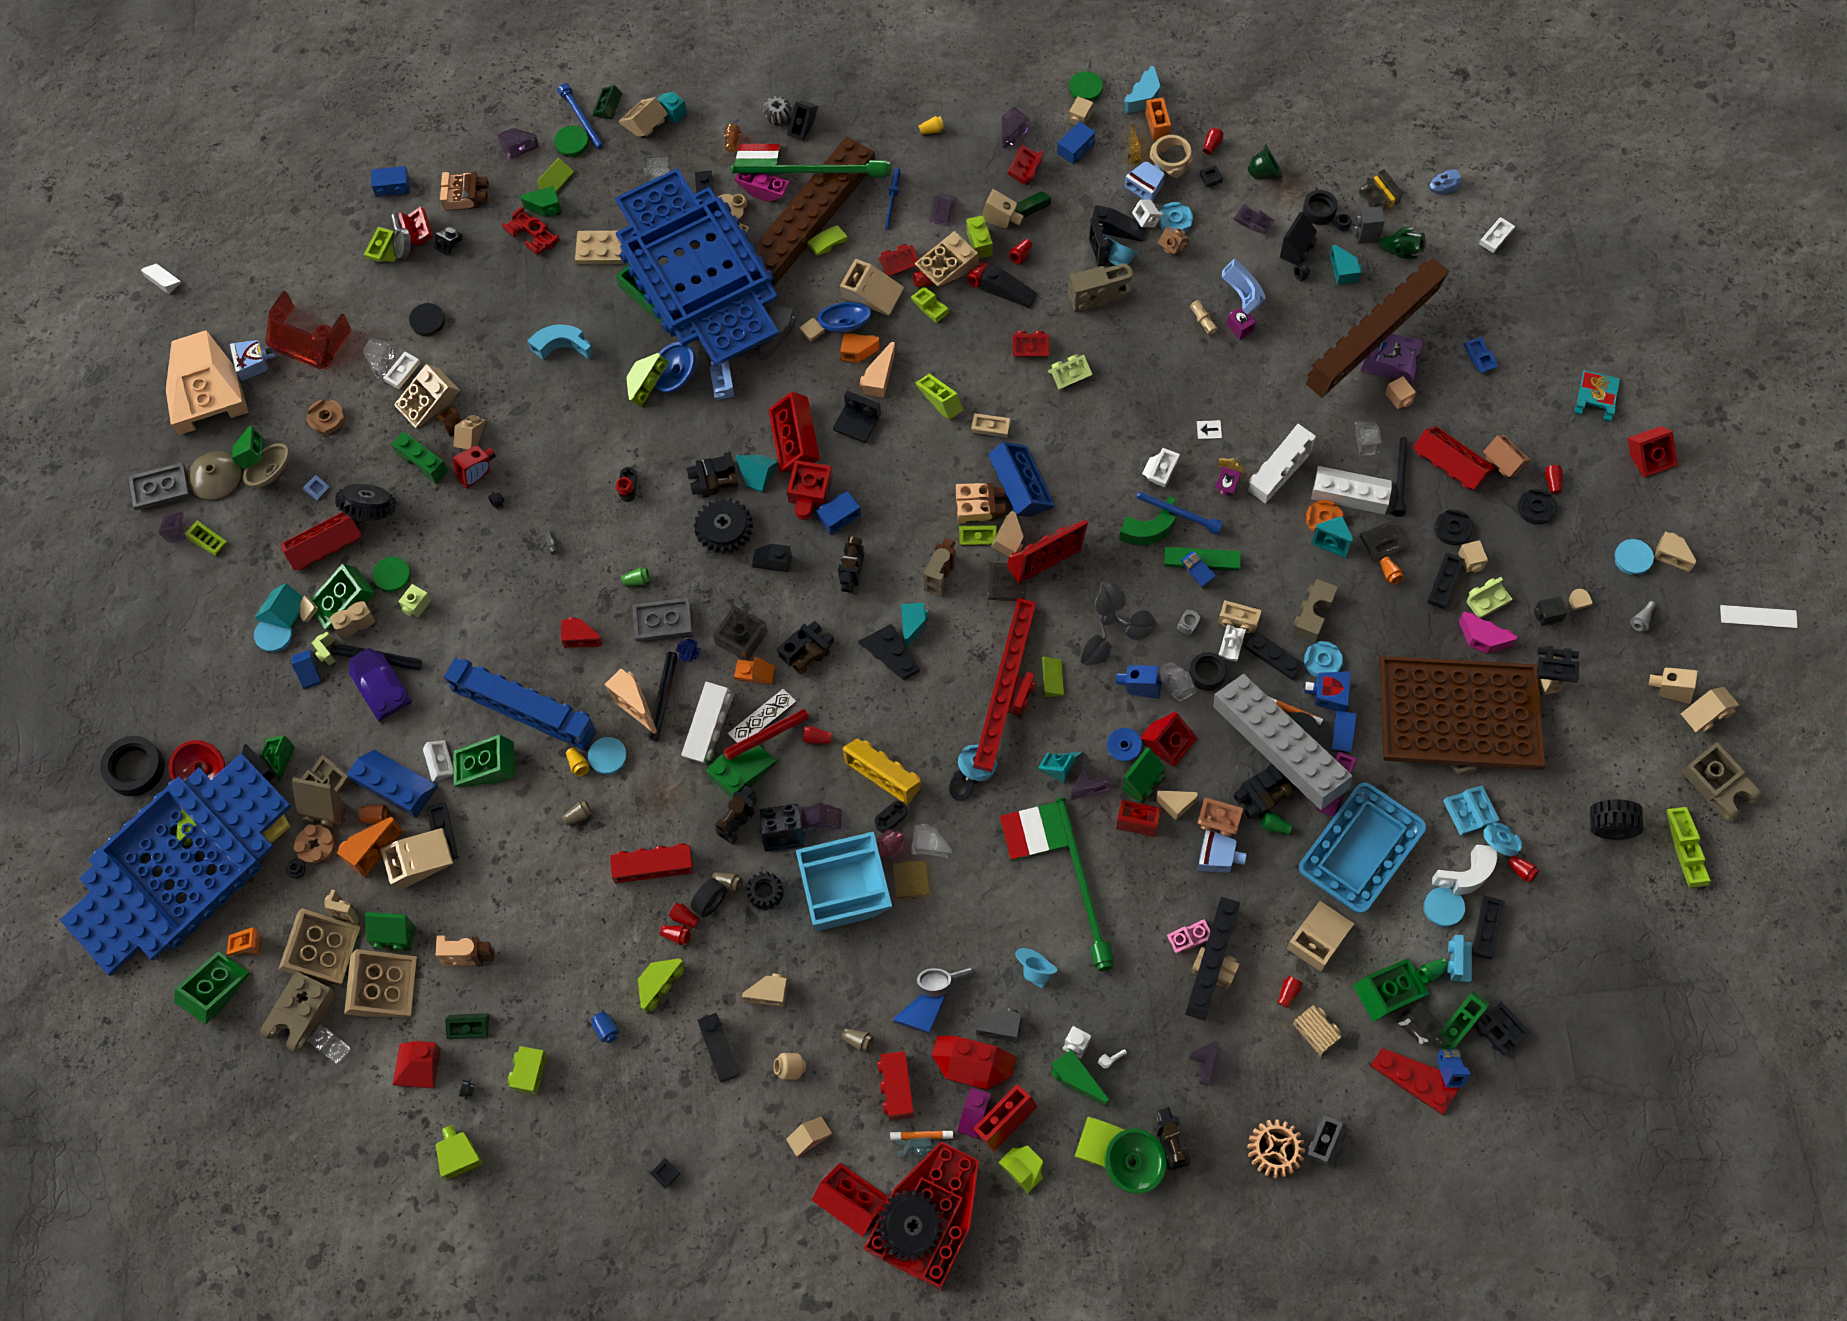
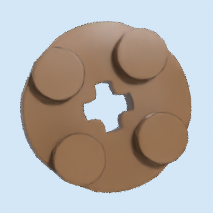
M319 400L308 409L307 422L313 431L321 433L323 436L336 431L345 422L344 412L341 406L334 400ZM324 414L329 415L327 419H323L322 416Z
M310 824L297 835L293 848L303 862L315 865L321 861H327L334 853V836L326 827ZM318 841L319 846L311 849V843Z

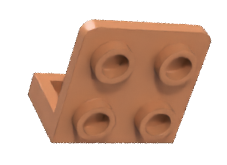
M1204 797L1197 824H1200L1202 829L1212 831L1214 828L1220 830V834L1232 836V834H1237L1243 807Z

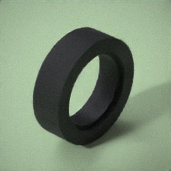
M128 736L115 741L107 748L101 759L100 771L104 781L117 793L124 796H138L150 791L158 784L163 775L165 764L161 752L152 742L140 736ZM134 750L147 752L150 758L149 768L140 779L133 782H122L117 779L115 768L117 762L124 754Z

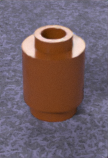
M366 804L361 806L359 810V819L361 822H365V824H377L390 817V809L383 804Z

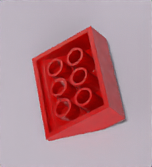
M1087 520L1071 524L1067 527H1061L1054 534L1044 536L1039 542L1027 545L1024 550L1012 553L1008 558L1007 568L1018 584L1080 552L1088 525Z

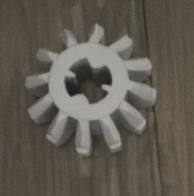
M774 96L773 99L768 98L767 102H764L763 115L766 117L767 122L771 121L773 125L777 122L781 125L782 121L787 123V118H791L792 106L788 99H783L782 96L779 98Z

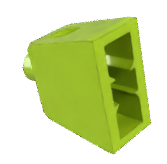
M454 1125L442 1129L445 1140L436 1143L440 1175L443 1179H451L483 1165V1161L468 1135L464 1132L456 1134Z

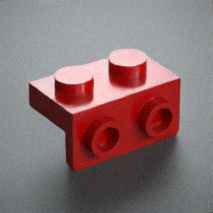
M1022 144L1007 174L1023 185L1029 180L1032 181L1037 173L1035 171L1036 167L1038 168L1043 161V158H1041L1043 151L1040 150L1038 153H1035Z
M420 206L409 215L403 212L398 213L401 227L407 229L410 234L411 244L418 247L433 237L424 208Z
M1027 672L1025 678L1017 676L1008 709L1009 713L1021 717L1023 710L1027 709L1030 701L1028 698L1029 694L1034 692L1037 683L1034 681V674Z

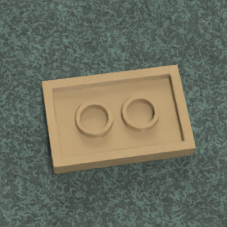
M578 231L575 254L576 264H624L619 255L621 253V244L615 234L617 231Z

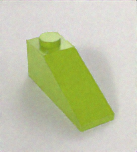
M930 373L915 382L916 386L931 404L947 419H951L963 411L958 394Z

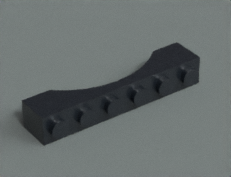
M1224 897L1220 898L1185 1013L1187 1016L1203 1021L1206 1020L1240 902Z

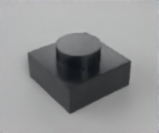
M1216 165L1200 170L1199 175L1206 188L1223 182V177Z
M664 1158L650 1174L666 1189L680 1175V1172Z

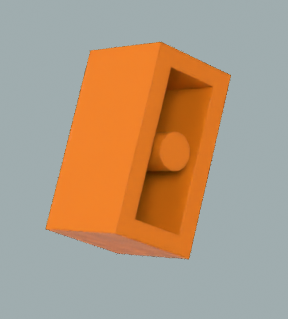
M1164 98L1147 100L1145 114L1152 140L1155 141L1163 136L1170 135L1171 123Z

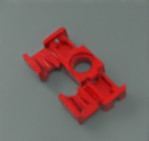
M520 207L512 214L513 220L507 225L502 223L503 229L514 238L518 235L517 232L522 231L524 227V230L534 238V241L531 243L525 241V245L537 256L545 248L552 249L554 247L553 244H557L560 241L558 234L554 236L535 216L531 218L525 214L523 207ZM535 225L540 226L537 231H533L531 228Z

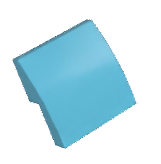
M1483 786L1467 789L1461 794L1446 797L1443 800L1460 836L1485 828L1493 822L1500 821Z

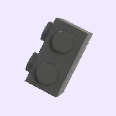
M1382 206L1360 209L1359 216L1356 217V226L1353 228L1354 237H1357L1358 244L1379 242L1385 223Z
M1324 1115L1322 1121L1318 1124L1315 1138L1309 1145L1308 1155L1310 1158L1333 1169L1349 1129L1344 1123Z

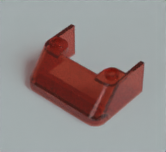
M283 290L268 312L265 338L268 348L273 347L275 352L317 369L328 367L352 330L345 315L341 313L332 327L320 325L313 333L285 323L294 309V305L288 293Z

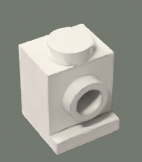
M1140 199L1132 212L1141 227H1155L1163 216V213L1157 210L1151 200Z
M1073 1026L1065 1039V1045L1062 1050L1066 1052L1072 1050L1077 1058L1081 1059L1090 1043L1091 1035Z

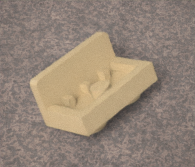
M1224 600L1218 623L1224 627H1227L1228 624L1235 628L1246 629L1245 633H1255L1261 610Z

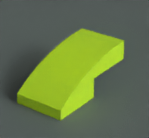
M836 225L810 239L807 245L818 256L830 252L832 246L846 242L848 236Z
M925 287L911 296L913 302L936 323L950 313L948 307L936 299V295Z

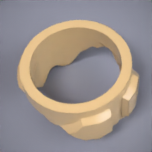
M1166 135L1159 138L1152 145L1149 156L1154 164H1157L1163 171L1175 179L1191 168L1193 160L1190 144L1187 140L1177 135ZM1175 145H1182L1186 152L1185 159L1178 163H1167L1158 156L1159 152H1166Z

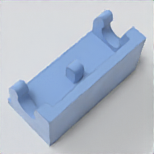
M711 361L710 373L715 400L735 397L729 361L716 367Z

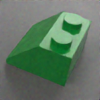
M1146 747L1126 773L1123 780L1122 791L1139 803H1142L1144 799L1148 800L1154 792L1153 787L1156 784L1160 785L1165 778V766L1150 748Z
M366 912V938L373 949L385 950V948H392V950L403 952L405 949H412L416 926L406 915Z

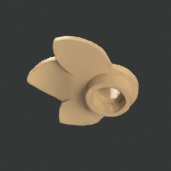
M723 194L718 196V198H722L724 203L727 202L729 204L732 216L735 215L738 220L743 216V210L747 206V199L743 195L735 194L732 196L730 194Z

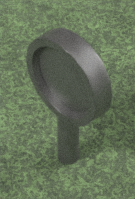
M392 214L391 220L395 230L393 239L394 253L397 258L405 259L410 253V234L407 229L401 228L398 215Z
M971 967L950 974L940 968L926 969L917 977V988L921 994L928 997L942 996L949 992L952 981L971 976L973 972Z

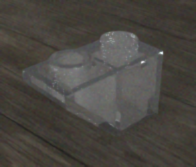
M370 337L363 353L376 380L380 381L382 376L386 374L389 362L394 357V351L389 342Z
M1167 663L1159 669L1162 682L1170 694L1177 700L1182 701L1197 693L1190 674L1175 663Z

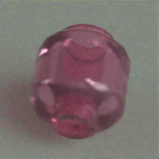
M892 829L885 831L876 839L879 855L882 858H894L905 846L904 836L899 831Z

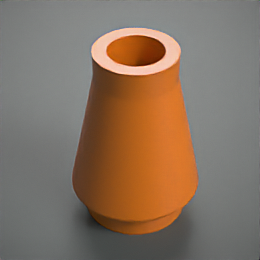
M1384 557L1380 560L1386 581L1391 585L1399 584L1404 579V572L1390 557Z

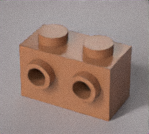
M1497 435L1483 451L1486 459L1490 463L1496 464L1500 468L1499 472L1505 477L1516 476L1530 461L1505 435Z

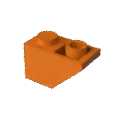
M844 333L840 350L841 361L860 363L880 350L879 337Z

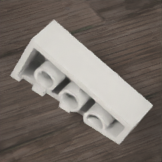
M1297 424L1269 460L1264 462L1260 471L1257 474H1253L1249 479L1248 492L1266 504L1311 455L1316 436L1300 424Z
M705 682L681 756L703 764L711 761L714 754V745L719 739L720 730L735 695L728 688Z

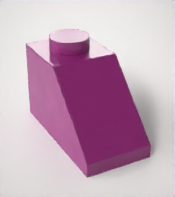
M972 1087L970 1088L957 1132L977 1139L978 1136L973 1128L985 1117L991 1100V1094Z

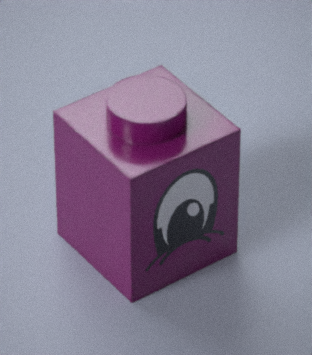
M1242 307L1230 312L1227 326L1239 340L1254 332L1256 321L1249 313L1246 314Z
M1223 466L1215 487L1219 489L1218 493L1227 496L1230 493L1234 494L1242 473Z

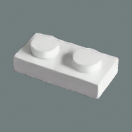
M1500 217L1483 236L1479 245L1495 253L1513 232L1515 226Z
M404 352L383 377L384 381L400 389L420 365L419 359Z

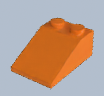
M389 817L349 837L347 841L341 843L336 853L350 868L365 878L381 860L382 853L380 849L395 842L401 836L403 830L392 817Z

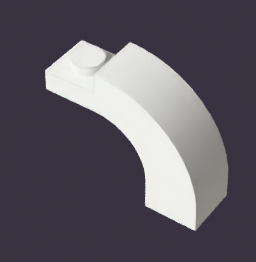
M1476 845L1471 852L1470 870L1465 872L1437 870L1432 877V885L1445 889L1452 887L1453 895H1464L1477 890L1493 872L1497 860V851L1491 846Z

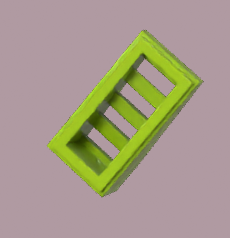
M198 520L185 533L188 540L214 556L227 544L226 540ZM199 531H202L198 537H195ZM207 534L208 536L202 542L201 539ZM211 538H213L214 540L209 545H207L206 543ZM217 541L220 542V544L215 549H212L213 545Z

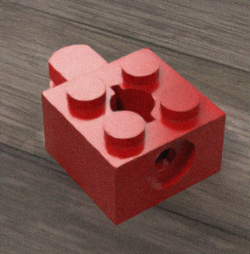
M795 460L787 489L789 503L796 504L794 510L798 519H810L814 507L819 508L826 504L833 478L831 466Z

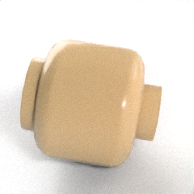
M781 1053L774 1061V1072L782 1080H798L806 1070V1063L799 1053Z

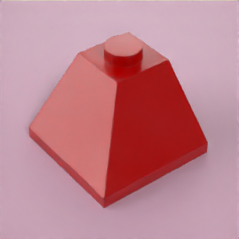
M1173 712L1151 723L1141 735V740L1146 747L1150 748L1155 755L1173 767L1178 764L1197 739L1196 735L1177 712Z
M412 1041L400 1044L392 1085L434 1089L441 1048L435 1042Z

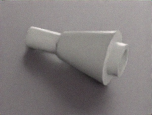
M1649 601L1645 609L1630 620L1631 626L1636 631L1644 632L1648 630L1652 611L1656 607V603Z

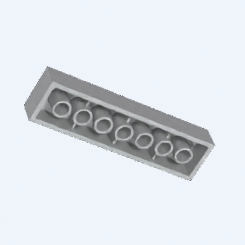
M1245 674L1214 694L1213 707L1320 810L1350 789L1353 776Z

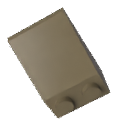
M293 777L292 785L296 810L302 821L309 824L318 822L328 828H332V826L340 827L347 805L333 787L328 784Z

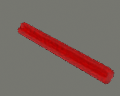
M802 709L724 750L727 760H731L808 719V713L805 709Z

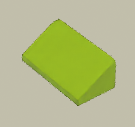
M558 158L539 178V188L544 189L554 186L557 193L574 174V171Z
M997 525L959 526L960 545H990L997 535Z
M1042 657L1045 697L1064 696L1061 660Z

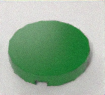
M1082 71L1076 73L1069 82L1070 94L1074 99L1080 97L1094 101L1100 97L1103 91V82L1093 72Z
M578 126L563 127L554 138L556 150L561 155H569V157H575L585 152L589 143L587 133Z
M387 557L379 561L372 573L376 586L383 592L388 593L403 589L411 578L410 568L406 561L398 557Z

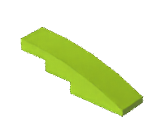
M1687 807L1667 809L1666 812L1675 849L1689 888L1708 886L1711 880L1704 866L1705 857L1699 845L1700 837Z

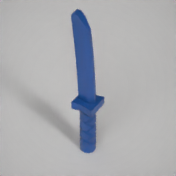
M899 168L894 169L892 185L888 188L891 197L885 229L889 228L894 196H898V183L901 173Z

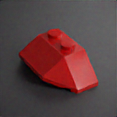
M937 1036L932 1052V1057L946 1080L983 1090H988L1012 1078L1017 1059L1016 1056L997 1046L959 1036Z

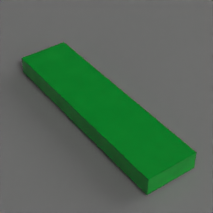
M1165 547L1164 567L1185 568L1181 559L1191 551H1194L1209 569L1240 570V551Z

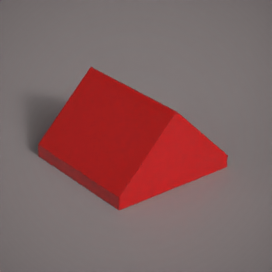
M1122 800L1116 829L1155 837L1161 808Z

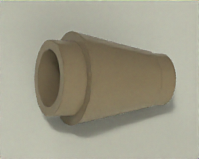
M584 800L576 803L562 815V818L568 826L589 818V815L593 814L589 804Z
M714 872L712 878L726 887V891L730 893H738L742 887L743 879L738 874Z
M845 1028L842 1033V1040L860 1052H868L871 1049L874 1037L869 1032Z

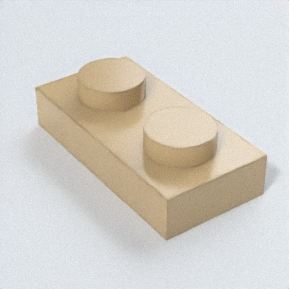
M974 413L971 433L1007 438L1010 418Z

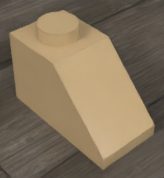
M1011 511L1006 516L991 545L992 548L1007 557L1014 552H1020L1023 546L1021 544L1023 534L1014 511Z
M1665 531L1657 546L1654 559L1690 573L1696 563V559L1684 538L1679 537L1677 534Z
M780 974L765 976L743 992L742 998L744 1002L784 1007L788 988L787 978Z

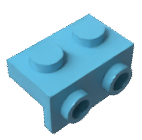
M1455 935L1448 943V953H1450L1448 973H1450V981L1470 983L1472 981V943L1465 942L1464 935Z

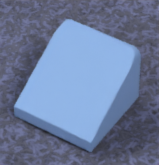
M315 475L302 490L318 500L327 491L329 486Z

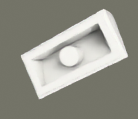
M158 264L141 269V272L148 280L168 294L181 284L180 280Z
M445 740L427 742L423 752L432 782L454 776Z

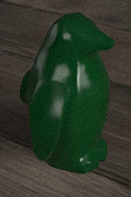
M1403 227L1393 235L1380 238L1379 246L1382 250L1401 258L1417 259L1418 256L1415 254L1423 252L1426 247L1424 232H1411L1414 230L1412 227Z

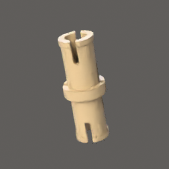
M1199 300L1193 302L1190 308L1196 315L1197 322L1203 326L1208 335L1214 334L1218 328L1210 318V313L1206 312Z

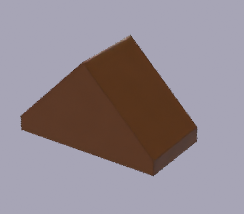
M452 407L435 415L449 436L454 435L455 425L462 421L458 411Z

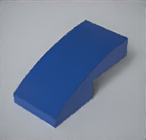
M1482 336L1463 344L1471 361L1480 373L1498 367L1492 351H1488Z
M1336 710L1331 749L1346 752L1352 751L1356 713Z

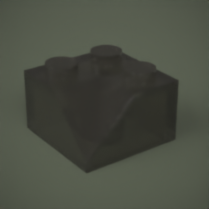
M733 605L713 634L717 646L743 660L749 661L768 633L766 622Z

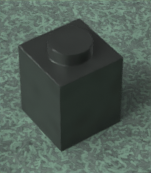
M1559 596L1539 601L1534 609V615L1542 626L1563 621L1567 615V610L1562 597Z

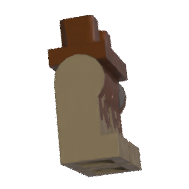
M945 538L942 545L937 543L935 552L924 572V591L942 597L944 593V579L949 576L950 569L953 570L955 567V541Z

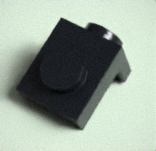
M447 227L436 233L434 248L445 255H449L451 246L461 241L463 234L454 228Z

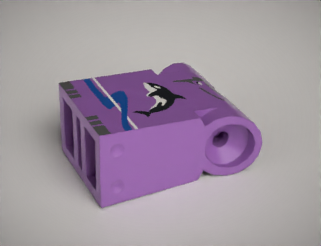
M1392 333L1363 360L1360 371L1396 379L1403 376L1409 384H1412L1417 370L1416 360L1420 357L1423 342L1417 338L1406 339L1403 336Z

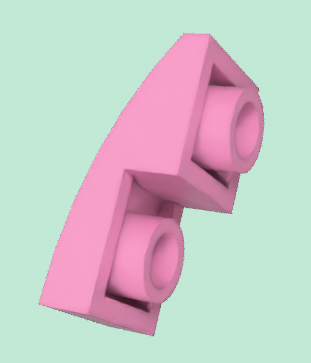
M1203 919L1187 928L1184 926L1167 936L1177 954L1206 943L1210 929L1206 920Z

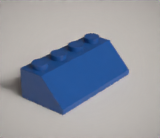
M1002 442L988 454L1016 515L1029 517L1055 506L1026 445Z
M372 750L359 757L346 774L354 784L414 818H417L438 788V785L376 750Z

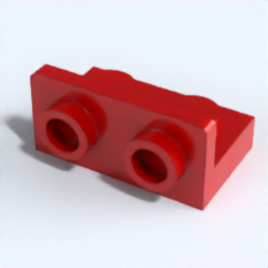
M907 244L898 246L896 251L891 252V250H887L881 253L878 261L881 262L884 273L887 276L917 267L915 263L918 261L913 245L907 246Z
M1016 331V334L1012 335L1013 357L1049 356V334H1045V331H1034V334H1027V331Z

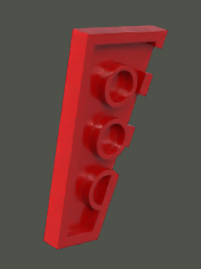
M1384 1048L1380 1050L1370 1065L1371 1068L1441 1115L1459 1090V1088H1446L1439 1069ZM1454 1077L1452 1081H1458L1457 1077Z

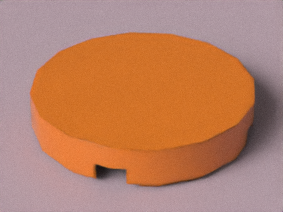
M1329 500L1316 501L1307 510L1306 524L1314 532L1316 525L1340 516L1344 519L1343 511L1340 510L1335 502Z

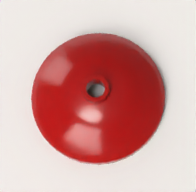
M190 740L179 745L172 753L169 761V774L171 780L176 779L178 776L186 780L193 772L201 768L212 780L226 767L222 754L214 745L203 740Z

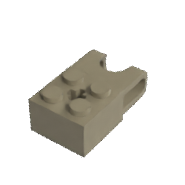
M1127 264L1104 269V266L1069 275L1068 296L1074 312L1085 311L1088 308L1103 306L1106 303L1127 298L1131 292L1129 284L1133 274L1131 267ZM1124 271L1127 273L1126 276L1119 277L1120 272ZM1120 287H1123V288H1125L1126 290H1125V291H1120L1119 288H1120Z
M1718 742L1681 771L1726 821L1732 822L1739 815V810L1733 802L1734 796H1740L1748 803H1755L1761 799L1759 789Z
M295 971L260 1030L261 1036L266 1039H273L281 1030L290 1029L287 1047L294 1053L300 1052L313 1030H316L337 994L330 987Z

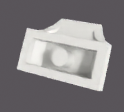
M1162 448L1158 455L1149 458L1142 474L1149 481L1166 487L1176 468L1180 454Z

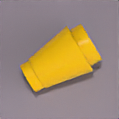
M935 116L918 125L921 135L941 133L942 130H945L941 116Z
M575 747L568 749L566 755L571 772L578 777L587 774L590 769L589 762Z

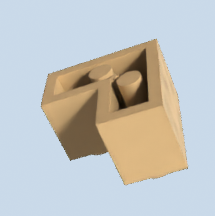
M1725 687L1709 690L1683 711L1681 715L1695 732H1706L1714 726L1713 722L1716 719L1721 720L1724 717L1728 718L1736 712L1735 708L1739 704Z

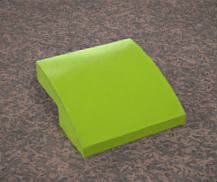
M1087 1117L1074 1157L1089 1164L1105 1168L1104 1157L1107 1145L1116 1134L1124 1131V1129L1095 1118Z

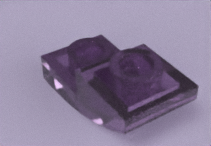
M1243 204L1233 219L1241 225L1262 234H1266L1275 221L1261 210L1257 213L1245 204Z

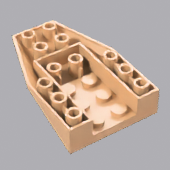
M206 330L171 342L166 395L171 425L178 435L196 430L194 421L225 411L228 412L231 418L249 413L235 366Z

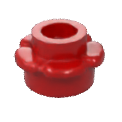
M626 477L618 479L615 485L616 491L621 495L631 493L634 488L633 482Z

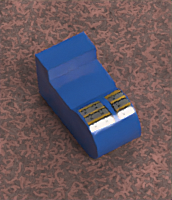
M1191 551L1181 559L1188 573L1201 588L1215 578L1216 575L1194 551Z
M1440 1049L1438 1052V1064L1446 1088H1464L1470 1072L1468 1068H1464L1459 1050ZM1454 1077H1457L1458 1081L1456 1082L1452 1080Z

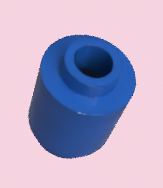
M605 1011L599 1012L591 1018L592 1027L601 1042L611 1043L618 1037L619 1030L611 1016L606 1014Z

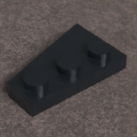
M892 624L858 641L859 645L870 651L871 655L882 661L888 669L903 681L920 672V668Z

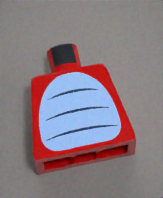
M474 446L453 457L455 476L466 489L490 472L489 461L496 458L495 452L491 448L483 452L479 446Z

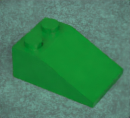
M342 564L311 600L319 608L315 613L316 617L323 627L328 630L333 627L329 619L333 614L341 610H347L357 602L364 601L367 604L376 593L357 567Z
M499 734L454 750V786L463 787L499 783L514 778V741Z
M758 745L731 760H727L725 755L722 754L706 769V773L715 785L733 799L732 795L735 791L740 793L745 786L752 788L777 763V760Z
M217 951L175 988L174 1003L206 1025L223 1009L248 977L249 972Z
M1409 958L1374 972L1353 985L1373 1022L1387 1017L1429 995Z

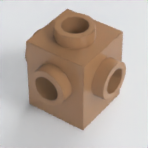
M1166 227L1157 243L1165 248L1164 251L1171 255L1179 254L1187 248L1189 237L1179 228Z

